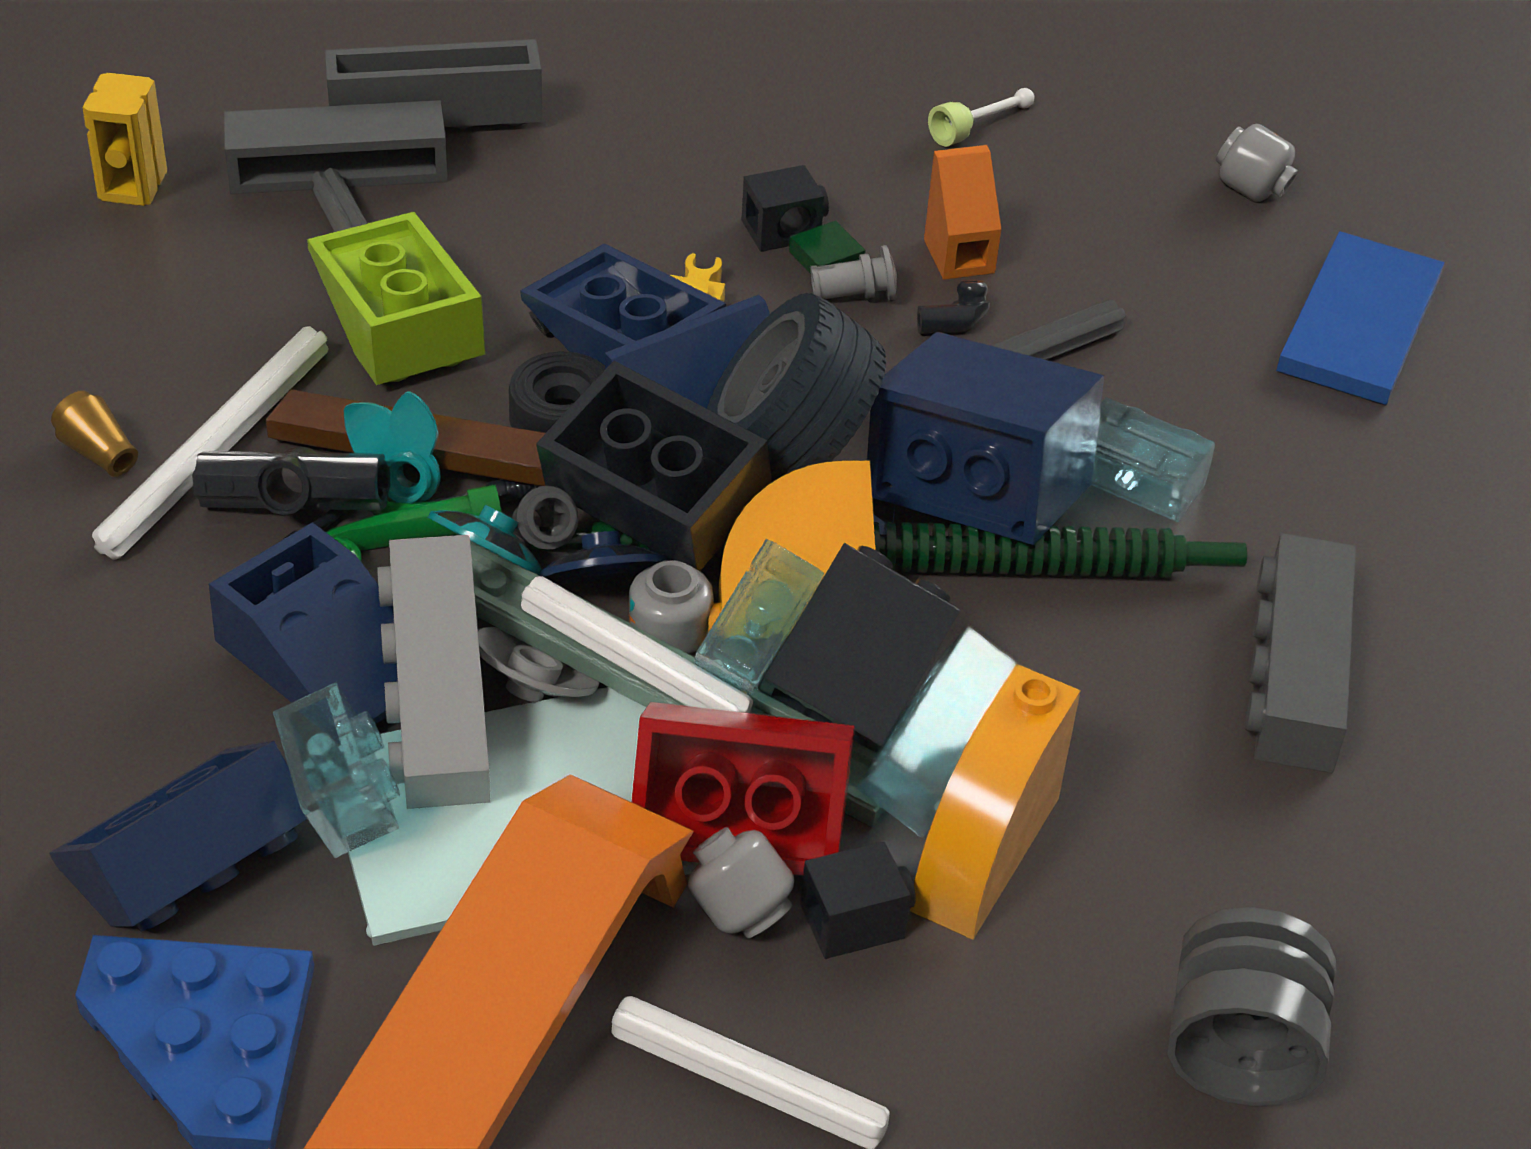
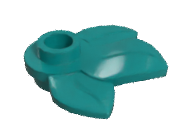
M407 391L398 399L392 411L386 407L366 402L351 403L345 406V429L354 453L385 455V460L390 466L391 487L388 497L399 503H416L427 501L431 498L439 487L441 473L438 462L432 455L438 438L436 421L425 402L416 394ZM405 464H411L417 468L420 473L418 483L411 482L405 477L403 472Z

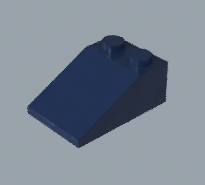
M605 243L520 290L523 303L569 352L590 356L605 365V352L726 307L725 302Z

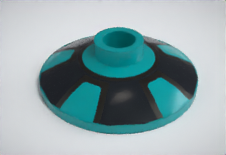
M484 505L479 516L458 511L438 510L430 511L427 517L459 535H470V541L540 576V571L543 570L534 554L513 534L519 522L487 505Z

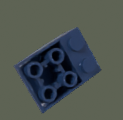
M312 522L209 583L215 641L342 744H347L387 717L384 682L398 681L397 663H383L381 624L394 623L393 606L380 607L378 583L353 552Z

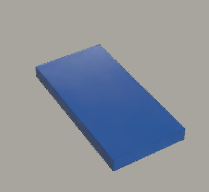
M1339 231L1280 354L1276 371L1387 405L1436 289L1445 262Z

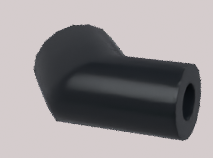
M980 280L961 281L957 286L958 300L954 301L951 305L918 306V333H957L971 329L989 311L990 300L986 299V283Z

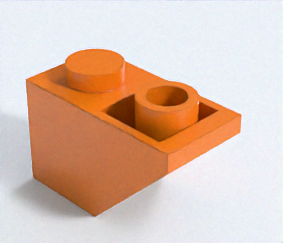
M987 145L934 151L924 241L942 279L995 273L1001 236V223L991 152Z

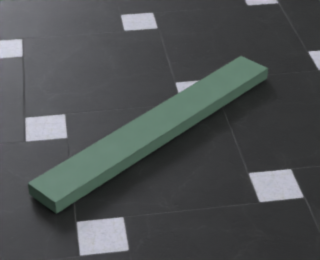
M470 541L476 617L645 707L650 702L686 706L525 612L521 607V595L525 587L539 575ZM590 603L749 695L753 700L751 714L816 721ZM853 740L845 813L873 827L903 785L908 768Z

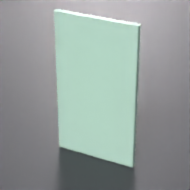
M745 659L712 665L716 669L757 689L751 675V669L747 666ZM609 687L597 689L595 693L588 696H561L484 712L489 761V803L407 809L405 783L391 784L388 742H401V730L353 739L345 745L338 742L321 746L320 761L326 769L367 922L366 933L371 938L373 946L441 931L521 802L571 774L631 802L639 719L646 707ZM682 861L685 875L691 874L692 870L699 863Z

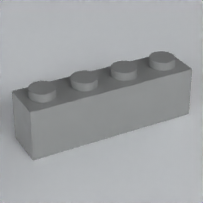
M470 535L389 540L391 566L377 567L380 607L393 606L394 623L381 624L383 663H397L398 681L384 682L387 723L401 722L402 737L401 742H388L391 784L405 783L407 809L489 803V761Z

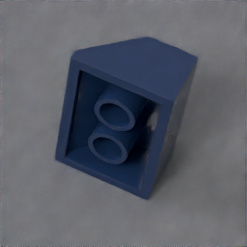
M756 295L605 352V370L613 361H616L707 409L713 391L730 360L752 331L770 315L766 301L760 295Z
M275 741L223 750L51 851L49 854L59 870L110 926H135L137 924L140 931H145L176 914L179 911V907L175 900L196 887L199 888L201 893H206L232 880L240 873L235 863L258 850L260 856L263 857L293 842L298 837L294 827L315 814Z

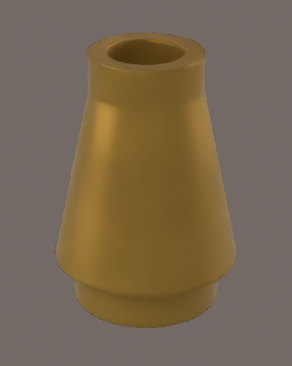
M77 391L66 396L54 409L51 423L55 428V436L60 442L102 467L112 477L121 476L135 465L139 455L138 450L129 442L101 396L91 395L87 391Z

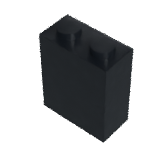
M844 543L765 674L759 691L816 721L854 725L853 740L878 753L959 614L960 609L949 603L951 600L950 596L937 585L923 579H917L913 583L891 570L893 568L892 562L880 552L867 546H859L856 550Z

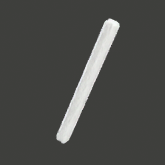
M311 326L303 327L93 531L94 548L97 552L106 554L112 560L121 558L193 487L192 474L195 470L196 459L199 453L203 451H229L326 355L329 348L325 343L327 341L325 333L322 331L317 332Z

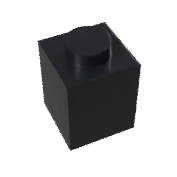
M885 841L804 861L800 905L824 959L905 939L908 911L916 903L915 888L909 871L905 866L897 867Z

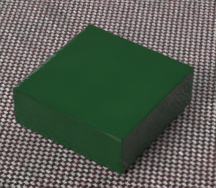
M836 220L792 235L789 241V252L809 273L811 266L818 267L858 261L859 255L866 253V250Z

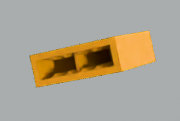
M832 461L797 469L767 485L745 506L729 533L721 564L718 603H713L708 616L707 641L719 642L720 664L745 659L746 664H772L842 545L846 543L856 550L859 546H867L875 550L870 461Z
M1016 664L972 733L943 793L917 868L914 881L916 903L914 907L910 908V912L974 940L1059 799L1081 690Z

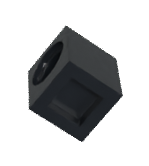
M805 165L748 175L743 178L741 220L760 252L789 247L790 236L821 226L823 224V217H826L829 213V201L823 185H817Z

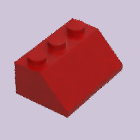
M650 702L639 719L631 802L693 830L692 835L680 853L681 861L700 863L693 854L694 850L723 828L728 827L734 837L745 831L756 830L765 835L792 874L803 875L804 861L840 852L855 726Z

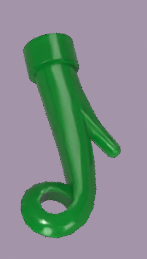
M496 485L467 489V495L442 501L418 503L387 501V506L383 510H371L374 516L333 528L326 533L353 552L361 561V551L389 546V540L457 535V533L427 518L430 511L449 510L479 516L484 505L501 512Z

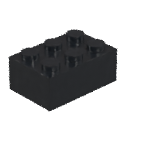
M613 361L536 443L545 486H552L563 490L572 498L577 508L658 553L668 556L669 559L686 563L698 571L706 565L726 542L736 519L755 495L772 483L766 439L616 361Z

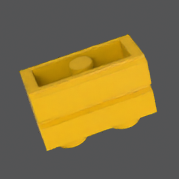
M116 73L100 74L93 87V93L89 94L82 107L85 126L89 129L87 138L97 197L106 202L140 206L149 205L158 191L157 185H161L167 172L155 81L150 79V77Z

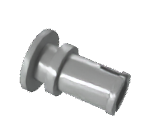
M887 245L880 247V257L870 259L867 253L860 254L858 261L810 267L813 294L824 300L864 294L865 298L868 299L874 298L875 292L884 290L888 301L895 300L897 273L893 257Z

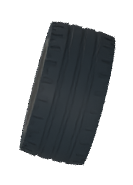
M812 293L798 294V296L785 301L784 304H781L776 310L772 311L743 342L720 377L709 400L707 409L767 440L771 479L774 482L778 478L797 469L813 464L832 462L840 454L841 450L849 443L857 429L862 425L878 395L884 378V371L886 370L885 349L868 330L830 302Z

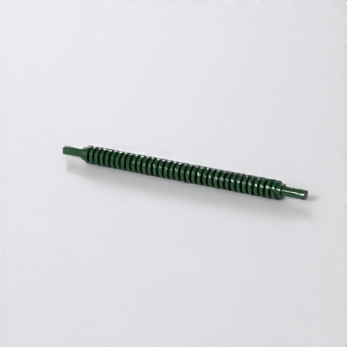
M593 522L592 528H577L573 537L559 548L541 549L529 543V550L531 552L573 553L583 549L581 536L595 532L619 530L604 522ZM874 522L875 550L892 562L893 568L891 570L893 571L896 560H899L900 572H910L912 560H915L916 572L926 573L928 561L931 560L933 573H943L945 561H947L949 573H959L961 561H963L965 573L975 574L978 561H980L982 574H991L994 562H996L998 574H1008L1010 562H1012L1014 575H1024L1028 562L1030 575H1040L1044 563L1046 575L1056 576L1060 563L1063 576H1072L1076 566L1079 576H1089L1093 568L1095 576L1105 577L1109 568L1110 576L1121 577L1125 568L1127 577H1138L1141 569L1143 577L1153 578L1157 570L1160 578H1170L1172 572H1183L1186 566L1245 567L1247 563V545L1245 542L1186 541L1184 535H1173L1170 528H1161L1157 536L1156 529L1144 528L1141 535L1139 528L1129 527L1125 535L1122 527H1112L1110 534H1108L1106 527H1096L1092 536L1090 527L1080 526L1076 539V531L1073 526H1064L1061 538L1058 526H1051L1045 533V538L1043 535L1032 545L998 534L995 537L994 533L981 530L980 537H978V529L967 525L965 526L964 536H962L961 525L952 523L949 525L948 536L945 535L943 523H934L932 535H929L927 523H918L916 535H913L912 524L902 522L900 534L896 535L895 522H885L883 534H880L879 523ZM539 527V529L543 532L547 531L549 527ZM620 532L621 544L653 550ZM726 542L706 563L704 568H714V556H720V563L722 564Z

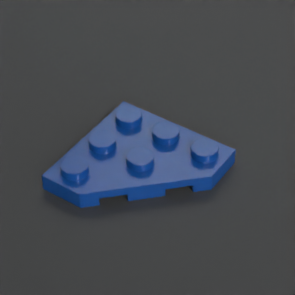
M93 935L75 994L79 1013L95 1032L100 1030L118 1052L120 1062L153 1101L157 1099L177 1122L178 1131L193 1149H275L314 973L312 951Z

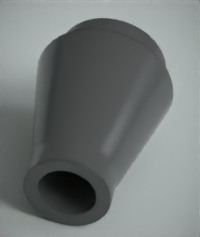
M542 486L528 492L511 517L519 522L514 531L515 534L541 549H555L565 545L573 537L578 526V511L574 501L566 492L552 486ZM534 511H536L541 518L540 527H549L547 531L541 532L539 529V525L534 523Z

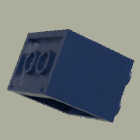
M940 332L934 333L884 375L881 388H879L874 404L870 408L867 461H870L872 498L1034 545L1092 485L1105 375Z

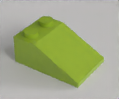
M415 212L307 239L308 250L353 352L376 385L387 382H399L415 374L440 367L455 366L464 360L485 355L481 295Z

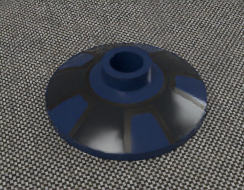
M619 531L595 532L581 536L583 549L552 562L540 571V576L553 583H576L638 575L650 566L668 561V556L650 549L621 544Z

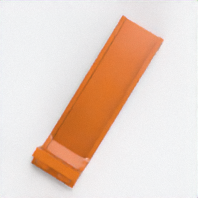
M571 774L523 800L304 1149H489L640 894L644 893L673 908L687 886L680 853L692 835L693 830Z

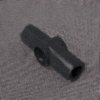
M294 447L285 452L203 451L197 455L195 470L192 474L194 496L198 498L200 507L267 508L271 512L281 515L293 514L300 509L383 510L387 506L388 493L391 487L390 466L387 464L384 454L316 453L312 449L305 447ZM283 468L290 469L298 475L302 484L301 493L294 492L287 487L282 476Z

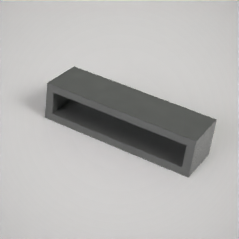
M536 39L325 50L329 106L441 100L444 127L466 129L477 125L506 124L509 126H519L525 123L542 122V69Z
M441 100L224 111L225 155L230 194L312 190L314 183L311 179L316 171L324 173L329 168L336 169L340 173L347 187L448 182L446 139Z
M1280 533L1274 557L1263 556L1257 581V593L1267 594V601L1259 600L1253 626V637L1263 639V646L1255 645L1249 672V683L1259 684L1260 687L1259 692L1251 691L1245 718V730L1256 732L1254 759L1328 773L1334 772L1347 731L1355 545Z

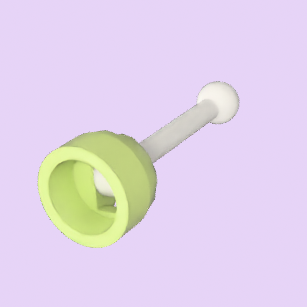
M1021 88L1013 97L972 111L960 102H947L935 106L931 109L928 116L929 131L939 145L944 147L962 142L969 136L970 129L973 127V121L1016 106L1028 108L1034 103V93L1028 88Z

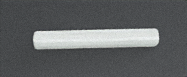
M537 576L525 587L521 595V607L525 612L684 705L751 713L753 700L749 695L545 577Z
M633 996L625 997L614 1013L611 1022V1033L620 1040L866 1149H875L885 1135L890 1111L885 1106Z

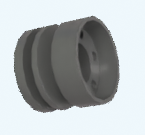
M1244 907L1220 910L1198 919L1183 935L1175 991L1177 995L1174 1000L1167 1055L1175 1072L1196 1090L1221 1101L1248 1106L1284 1105L1310 1095L1324 1081L1329 1059L1331 1020L1329 1016L1334 997L1333 983L1336 972V958L1329 941L1309 923L1280 911Z

